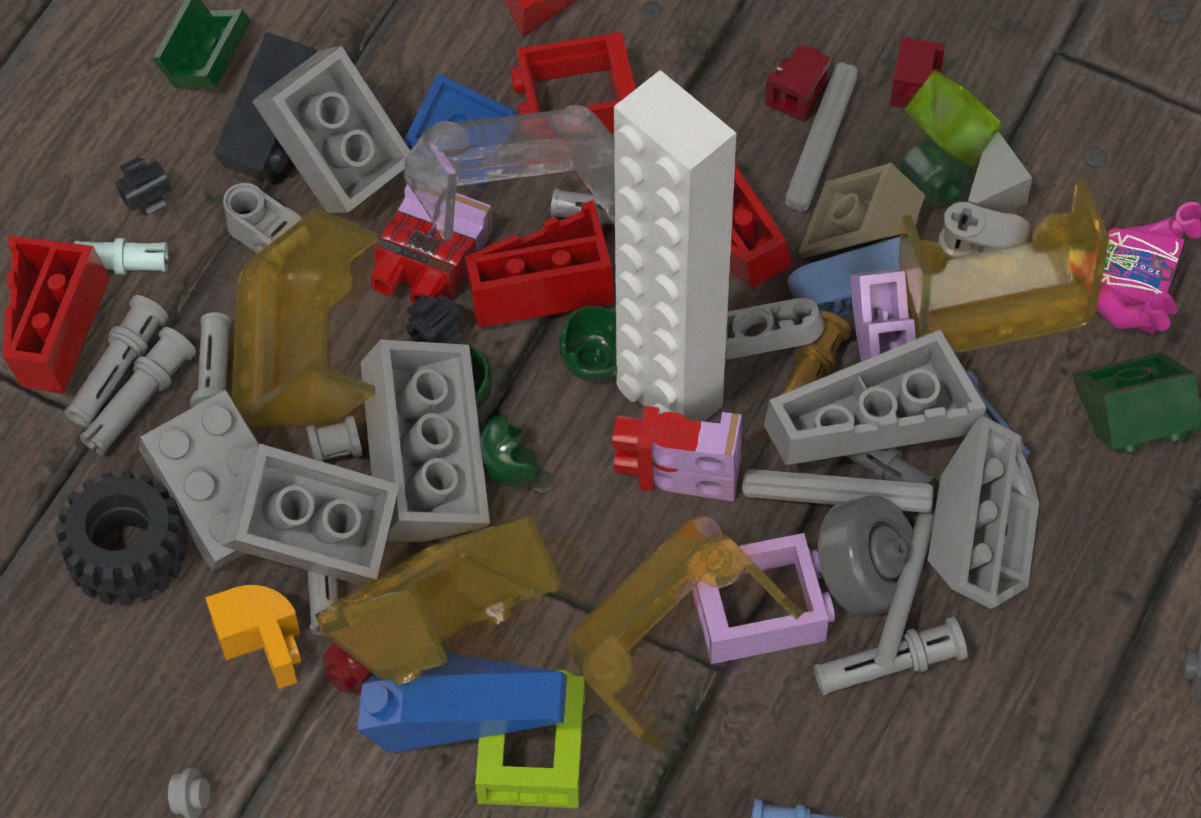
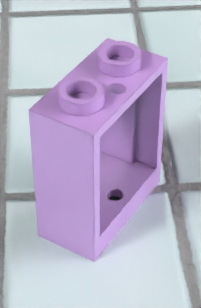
M804 533L689 556V582L711 664L826 641L828 622L835 619L833 603L829 592L821 593L817 580L822 578L818 552L816 549L809 550ZM795 564L808 612L728 627L716 579Z

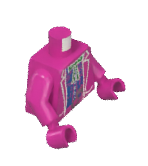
M1187 202L1179 207L1176 217H1169L1147 225L1125 229H1110L1101 252L1074 245L1067 271L1092 278L1087 302L1114 328H1139L1151 334H1155L1156 329L1165 331L1169 328L1171 322L1167 314L1175 315L1178 312V308L1168 292L1185 240L1181 239L1183 232L1192 239L1201 237V206L1197 202Z

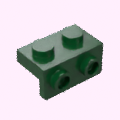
M184 0L154 54L153 60L174 88H216L234 52L241 43V39L251 20L243 9L208 10L201 0Z

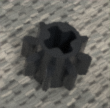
M137 157L120 166L124 177L116 180L115 185L122 201L130 211L140 207L143 214L146 212L147 215H150L167 206L162 195L172 191L166 173L156 160L147 165L144 158L140 159V157Z
M422 295L407 309L412 317L408 319L409 324L406 326V330L414 342L456 344L463 337L458 331L462 327L460 323L464 319L463 314L458 306L448 297L439 295L435 298L431 295L427 299Z

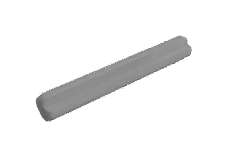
M840 62L834 67L786 193L785 204L789 209L804 212L810 206L857 80L858 70L854 65Z
M756 469L746 470L742 481L743 495L749 498L837 505L841 502L877 495L890 500L901 511L924 513L931 510L934 496L933 487L930 484Z

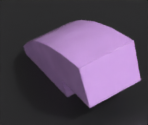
M887 269L850 273L852 305L861 362L916 340L914 319L909 318L905 271Z

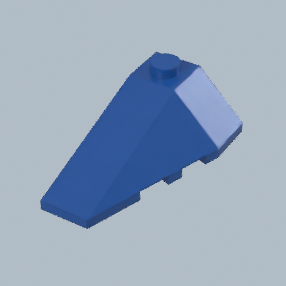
M431 651L395 658L362 684L357 731L387 752L395 753L564 723L567 675L560 671L441 651Z

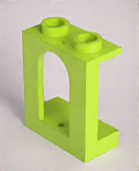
M555 670L567 675L564 723L556 724L554 768L503 766L505 733L479 738L475 782L478 804L579 808V774L583 707L585 704V676H575L568 671Z

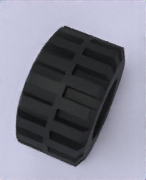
M122 471L121 477L115 478L112 472L101 474L103 480L96 483L91 478L82 483L84 491L81 493L73 491L67 499L70 507H61L58 515L61 524L56 525L58 545L72 581L76 587L81 585L85 595L92 599L98 594L101 603L111 605L114 599H119L121 606L132 605V599L141 597L142 602L153 599L151 592L155 589H158L161 593L170 586L167 578L169 576L173 578L178 577L181 572L179 561H185L187 551L184 544L186 538L173 497H169L168 490L161 483L154 486L152 477L142 474L139 479H135L132 471ZM133 526L146 530L142 539L127 549L110 551L98 547L103 537L117 528Z

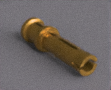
M820 311L825 323L824 331L814 342L797 346L795 350L796 365L781 395L819 380L833 371L836 365L834 356L841 342L849 339L851 334V327L843 318L831 312ZM763 427L762 434L772 442L768 432Z

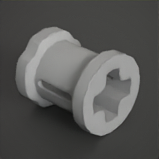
M353 415L345 417V421L342 423L317 429L314 425L306 426L313 459L324 462L325 460L352 454L355 458L363 456Z

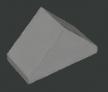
M989 129L968 202L986 209L1007 213L1027 204L1032 177L999 131ZM965 214L964 224L967 223V219H968V215H967V214Z

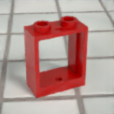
M622 32L517 49L518 67L510 68L514 94L522 93L524 103H518L522 130H531L534 146L614 133V106L636 89ZM607 70L614 101L541 113L534 82Z

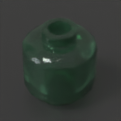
M927 140L913 146L908 150L900 165V171L926 195L923 205L927 207L951 204L959 198L964 190L967 177L965 164L947 145L939 140Z

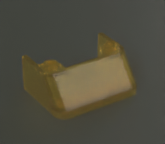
M1086 181L1076 182L1072 212L1064 214L1054 213L1042 219L1034 230L1032 243L947 260L943 247L934 241L920 240L912 216H903L898 264L899 269L905 271L909 318L914 319L916 339L941 329L947 341L954 348V353L1075 329L1089 322L1097 311L1109 236Z
M315 208L245 264L237 282L232 401L247 425L252 427L331 425L375 395L374 385L327 368L329 308L340 299L345 298L349 293L353 281L350 274L351 261L378 241V233Z
M528 515L426 548L377 577V580L366 583L315 614V618L324 636L381 680L393 679L395 685H400L423 674L422 670L441 666L448 662L441 642L464 627L481 620L485 621L486 626L500 623L513 615L511 607L520 601L557 591L563 586L532 515Z
M704 516L693 517L685 521L573 630L568 643L569 653L590 687L639 740L659 753L667 745L619 693L630 683L634 674V661L628 651L700 581L714 588L729 586L747 570L796 620L803 614L797 605L713 519Z

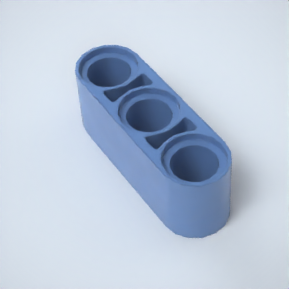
M896 237L802 266L788 277L787 284L794 299H811L817 304L820 311L831 312L842 318L854 314L850 273L887 269L905 271L907 297L921 291L927 285L929 278L911 240L907 237Z

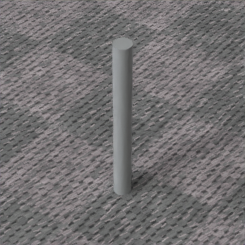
M933 509L927 513L919 512L913 530L914 536L905 558L904 568L898 579L897 588L874 659L875 663L883 668H891L896 659L931 541L935 510Z

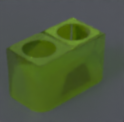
M933 70L904 109L941 149L974 166L1003 125L968 90L936 70Z

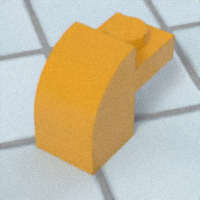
M260 585L238 586L205 597L225 660L264 648L278 689L297 683L293 665L301 663V658L294 637L301 634L296 612L287 598L271 588Z

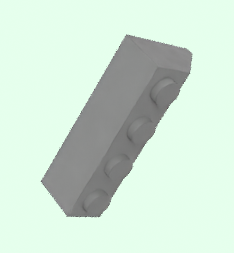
M379 340L361 361L372 476L400 484L386 541L426 542L487 527L490 524L469 345Z

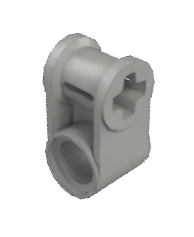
M240 183L232 186L225 193L223 205L228 232L233 238L256 252L269 265L280 267L285 261L284 255L298 241L303 242L310 237L311 232L308 225L295 211L284 207L257 186L251 183ZM242 211H252L248 214H239Z
M958 202L948 207L944 214V228L938 238L939 249L947 258L988 268L999 274H1014L1021 269L1031 234V225L1027 220L1015 214L997 212L969 202ZM965 214H967V215H968L967 223H966V224H963V223H962L963 216H964ZM957 239L961 240L960 247L958 249L955 248Z

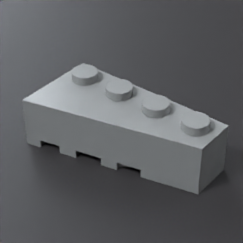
M940 329L770 399L764 427L785 465L965 436L976 420L984 416L986 406Z

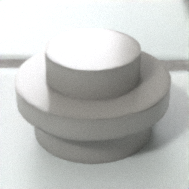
M186 768L182 773H176L171 777L168 787V801L171 811L174 814H182L184 818H199L202 810L208 807L210 802V785L197 768Z

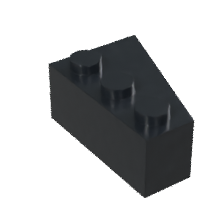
M269 32L265 33L213 151L215 157L224 167L273 184L278 174L284 171L289 161V156L252 101L317 53L314 48Z

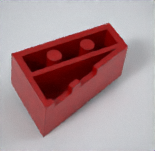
M735 165L730 272L753 289L792 267L787 240Z
M594 199L582 204L581 212L561 221L556 216L543 222V229L523 238L515 234L465 256L469 293L477 328L574 311L586 305L601 306L614 303L612 265Z
M9 236V249L12 256L11 271H7V285L10 288L9 307L5 308L3 358L22 388L65 393L110 276L94 246Z

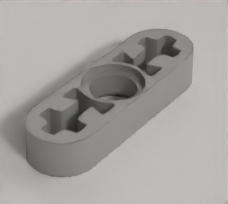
M796 298L728 311L725 360L807 345L814 342L822 335L825 328V323L817 304L808 298ZM778 322L781 327L780 329H778L776 323ZM755 324L767 325L761 334L753 337L745 336V332Z

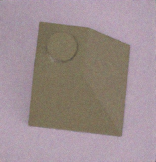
M892 163L826 181L798 254L803 258L912 232L918 222L919 212L926 195Z

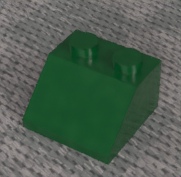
M1162 352L1073 373L1075 386L1096 437L1115 451H1135L1143 447V442L1158 438L1163 441L1183 439L1188 436V431L1201 428V407L1196 373Z

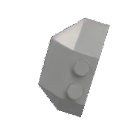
M982 416L976 420L940 476L928 561L952 590L991 609L1026 589L1029 585L1039 499L1030 468L1021 452L1024 449L1021 435Z

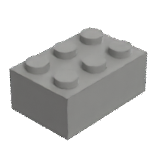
M342 46L319 50L252 101L327 213L350 212L416 160Z
M226 390L142 435L139 443L140 453L158 483H161L168 490L170 498L173 497L183 525L212 573L246 554L220 545L244 451L258 444Z
M257 444L244 451L220 546L358 585L375 581L378 577L400 484L264 444Z

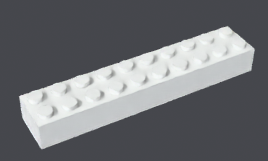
M661 70L614 106L616 359L618 368L616 383L622 394L630 401L635 402L637 400L644 407L645 405L659 407L660 414L676 412L682 414L688 420L705 422L723 406L736 132Z

